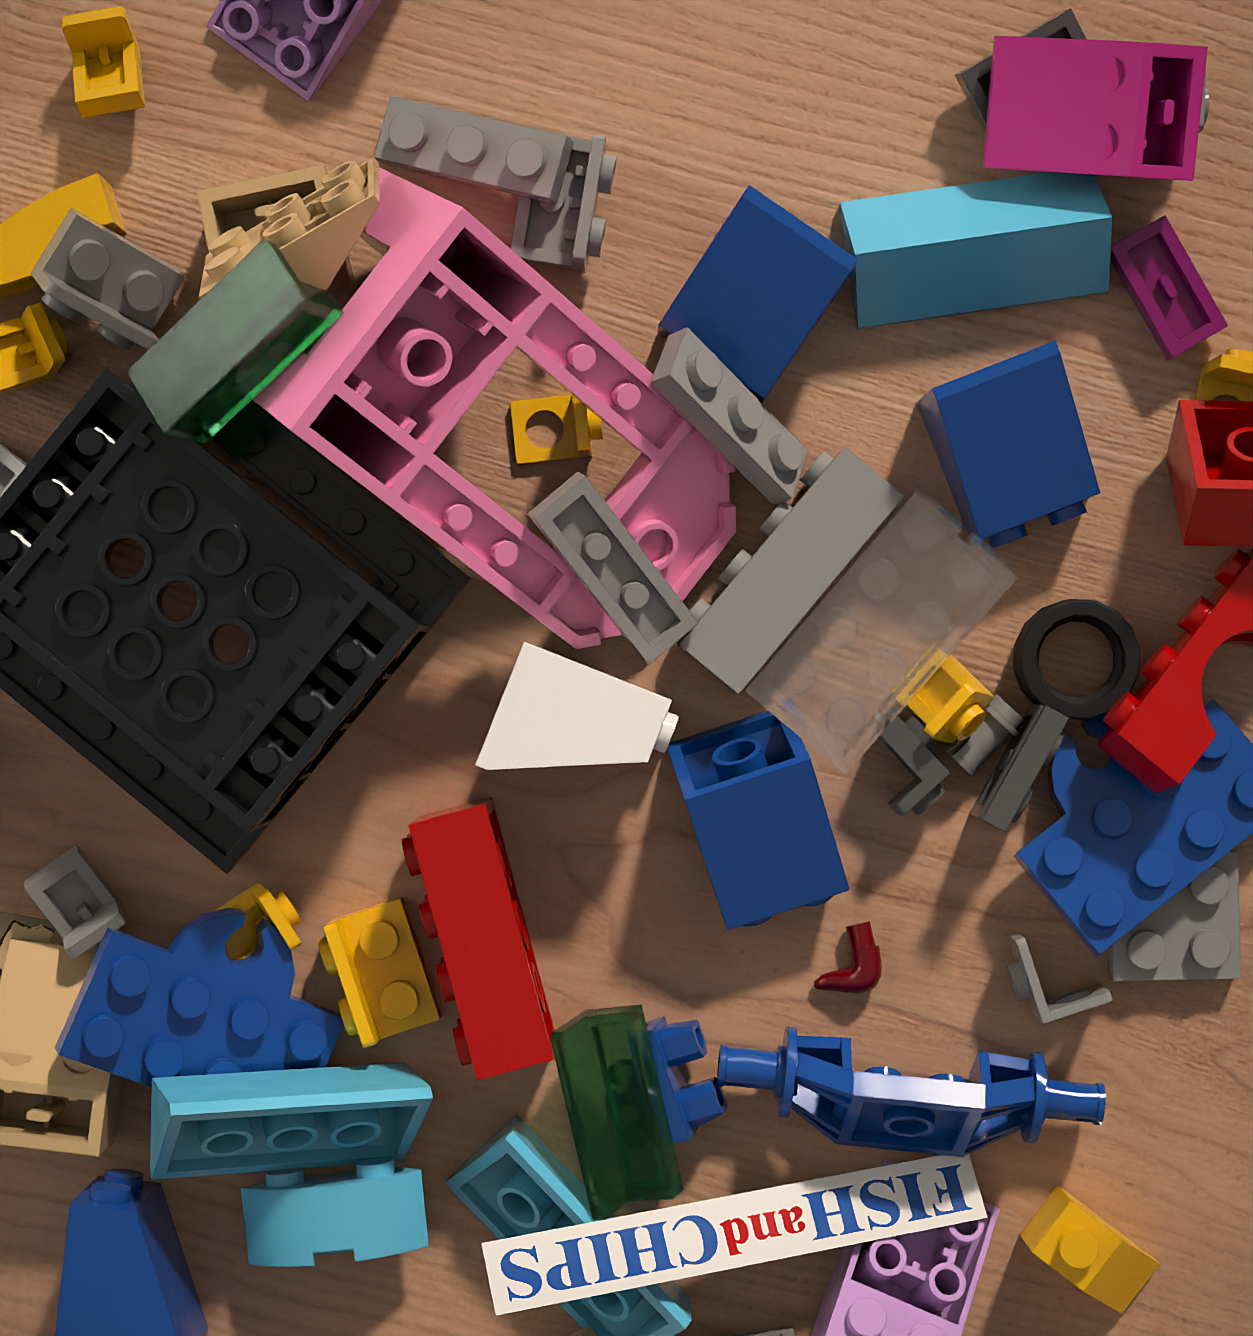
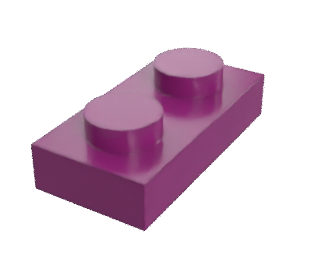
M1166 215L1111 245L1110 261L1167 361L1228 327Z

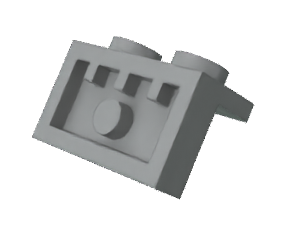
M72 207L31 271V275L45 292L41 298L42 301L50 308L72 320H76L78 315L82 313L100 323L97 331L114 344L130 350L133 344L136 343L151 352H154L160 343V340L152 330L185 279V276L179 269Z

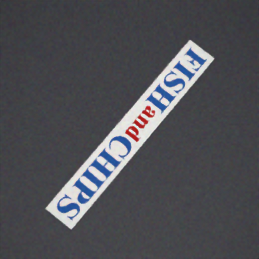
M968 1154L964 1157L939 1155L481 1243L495 1314L497 1316L985 1219L987 1214L970 1155Z

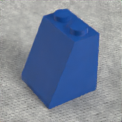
M749 185L658 324L657 334L667 341L668 335L688 327L740 382L763 403L849 278L858 259ZM666 341L661 346L662 349L664 348Z
M1056 340L934 387L916 402L971 543L988 538L991 548H997L1027 536L1024 523L1047 514L1050 524L1053 526L1086 513L1087 509L1083 500L1100 494Z
M786 705L669 743L667 749L727 930L739 926L760 925L768 921L773 915L800 906H817L827 902L834 895L850 890L810 756Z
M111 1169L105 1171V1177L98 1176L70 1203L55 1336H207L208 1326L161 1183L143 1181L144 1174L139 1171Z

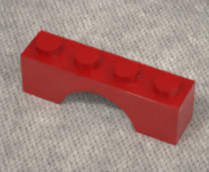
M1238 548L1227 557L1213 576L1220 583L1209 599L1202 595L1189 606L1177 622V625L1184 630L1172 647L1164 643L1152 654L1140 671L1147 678L1135 695H1132L1129 691L1123 694L1103 719V722L1110 728L1097 743V746L1155 794L1179 785L1217 735L1206 715L1202 701V678L1209 658L1218 646L1223 644L1253 646V549L1244 553Z

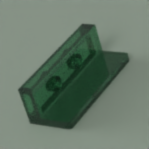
M262 240L130 367L129 377L164 434L205 444L344 312L331 292L299 281L278 246L268 240Z
M642 1004L585 1010L553 1031L550 1039L591 1215L594 1220H605L627 1202L674 1199L684 1190Z

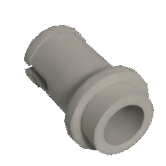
M997 694L985 707L984 711L987 715L981 726L968 738L962 741L956 739L952 744H947L943 748L972 776L977 773L976 770L1011 734L1017 738L1020 733L1016 729L1024 721Z

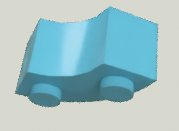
M378 1157L358 1161L355 1163L356 1170L339 1173L307 1175L304 1174V1168L265 1172L266 1181L241 1188L248 1264L270 1267L314 1266L315 1254L354 1251V1260L357 1262L401 1254L429 1246L421 1169L395 1167L394 1158Z

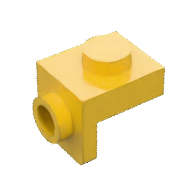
M117 6L64 16L62 18V31L72 52L75 103L81 117L87 118L145 107L140 47L125 9Z
M40 302L27 306L21 317L0 323V396L54 378L65 362L64 354L67 353V343L63 330L55 318L48 319Z
M936 643L926 651L892 689L926 724L924 731L932 739L951 744L956 739L962 741L968 738L981 726L987 715L984 709L995 698L942 645Z
M257 882L214 910L236 908L241 909L246 914L243 927L232 933L226 942L225 951L228 958L240 960L254 952L258 942L256 926L262 918L278 930L291 951L302 944L293 929L302 921L289 899L281 890L272 895L269 890Z

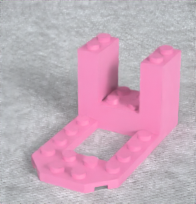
M379 168L380 204L360 237L379 252L383 258L310 352L306 355L285 340L244 364L234 350L218 372L293 433L576 650L601 645V639L619 636L622 633L558 552L433 454L512 351L517 348L641 453L606 498L605 502L683 601L737 532L736 506L730 503L729 473L735 472V467L650 383L653 374L466 209Z

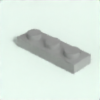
M390 96L374 158L383 164L557 204L574 142L566 135Z
M688 327L668 335L650 383L773 505L792 499L808 450Z
M576 472L528 513V516L641 659L649 665L698 624L692 613L585 475Z

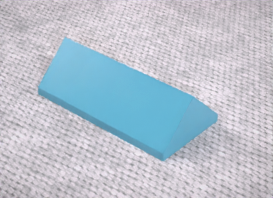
M1045 172L846 201L839 204L845 250L858 259L849 276L857 329L1109 292L1112 215L1095 175Z
M406 1063L152 1078L151 1180L355 1165L358 1161L378 1157L394 1158V1162L405 1161L433 1100L431 1087Z
M517 1114L445 1182L498 1240L614 1218ZM674 1280L559 1303L582 1329L590 1325L596 1336H674L685 1330L692 1321L690 1298Z

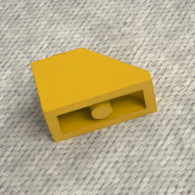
M1059 1185L1054 1188L1020 1233V1236L1033 1254L1080 1290L1120 1314L1125 1311L1160 1265L1156 1259Z

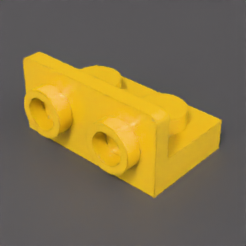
M403 897L330 920L324 925L326 937L318 940L320 954L329 976L339 974L346 998L338 1001L341 1018L350 1037L359 1035L363 1048L376 1045L380 1039L441 1019L442 1015Z

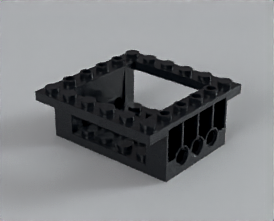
M173 334L134 383L105 369L0 497V688L223 872L228 874L245 856L472 578ZM192 423L376 574L384 583L381 586H377L367 582L184 431L186 427ZM132 539L143 548L145 563L137 575L131 578H122L112 569L110 556L113 548L118 543ZM176 582L189 584L197 596V606L194 613L182 621H175L168 617L162 607V597L165 590ZM229 624L241 627L249 638V649L246 656L234 664L222 661L216 655L213 646L216 633L222 627Z

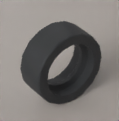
M1067 599L1041 608L1024 623L1014 644L1013 670L1021 691L1033 704L1047 705L1069 719L1090 720L1107 714L1123 694L1128 691L1131 693L1140 674L1141 650L1133 628L1117 610L1096 600ZM1068 622H1085L1098 628L1109 640L1113 651V669L1107 682L1096 692L1083 697H1068L1053 690L1044 680L1039 667L1040 648L1046 636L1057 626Z

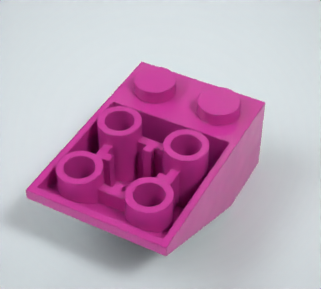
M994 36L983 168L1194 181L1208 47L1133 41Z

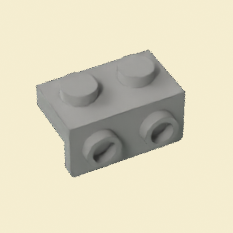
M593 134L592 140L568 136L574 143L557 204L519 196L511 250L526 263L586 273L588 256L600 258L606 219L596 218L595 213L599 193L611 194L617 156L606 154V136Z

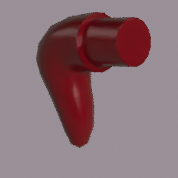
M870 921L845 927L851 951L848 953L852 966L847 969L834 970L822 974L814 981V987L817 990L862 994L870 992L877 986L882 973L880 948L879 945L875 944Z

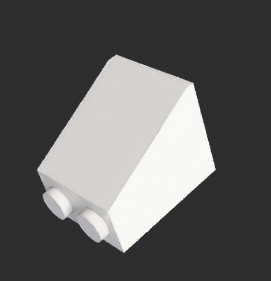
M524 642L475 765L486 770L648 762L653 749L662 753L666 752L679 717L668 712L672 702L670 698L534 644Z

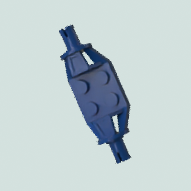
M786 1027L782 1046L778 1045L777 1052L727 1047V1045L721 1044L718 1057L717 1086L723 1087L726 1085L773 1090V1096L777 1097L778 1117L788 1118L792 1109L835 1144L964 1157L1018 1130H1021L1024 1142L1035 1143L1039 1138L1045 1118L1101 1125L1105 1114L1106 1092L1103 1083L1088 1084L1049 1080L1046 1074L1044 1056L1039 1052H1031L1027 1059L989 1052H978L970 1070L969 1083L963 1077L955 1074H936L929 1078L902 1076L899 1071L888 1067H873L864 1072L853 1071L851 1038L798 1036L795 1027Z

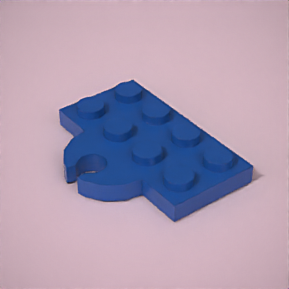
M1214 698L1204 705V709L1217 734L1179 785L1155 794L1111 756L1108 765L1103 768L1091 769L1084 766L1076 755L1075 742L1066 734L1051 761L1048 771L1050 795L1062 817L1014 855V858L1095 957L1108 949L1253 833V744ZM1106 714L1090 720L1084 719L1081 726L1087 736L1099 740L1110 728L1103 722Z
M225 908L204 913L184 926L168 949L107 927L55 1045V1050L60 1056L152 1087V1078L323 1068L326 1067L344 1024L340 1013L290 995L295 977L291 950L278 930L264 918L256 926L258 942L254 952L240 960L228 958L225 951L226 942L232 933L243 927L246 914L241 909Z

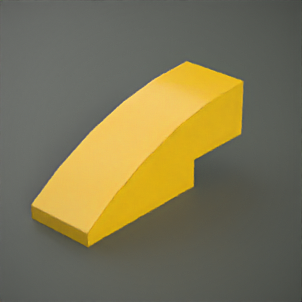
M99 173L52 191L23 207L0 224V300L40 287L31 275V271L71 207L118 235L126 234L112 186Z

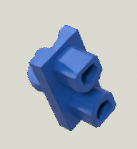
M665 1016L647 1021L645 1023L646 1028L635 1034L641 1055H634L623 1060L629 1081L615 1088L614 1094L618 1104L636 1101L643 1121L652 1120L662 1114L673 1145L690 1140L700 1125L706 1124L722 1115L727 1108V1101L722 1087L717 1086L716 1077L688 1085L681 1064L703 1058L707 1054L706 1041L699 1021L675 1022L667 1025Z

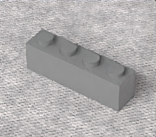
M846 447L835 458L825 451L822 452L800 479L809 489L794 507L790 506L786 501L781 502L759 528L768 538L753 556L741 549L720 574L718 579L727 585L712 605L703 598H700L690 610L698 624L686 634L678 646L736 694L743 690L904 497L903 494Z

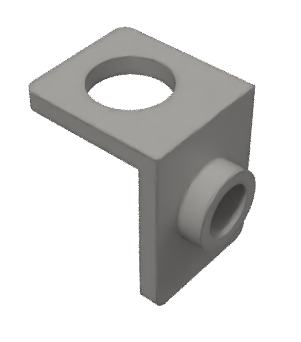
M1017 932L1007 934L1016 962L1006 966L1012 989L1018 1002L1028 999L1033 1016L1041 1023H1048L1113 1001L1110 991L1100 984L1045 1000L1026 939Z

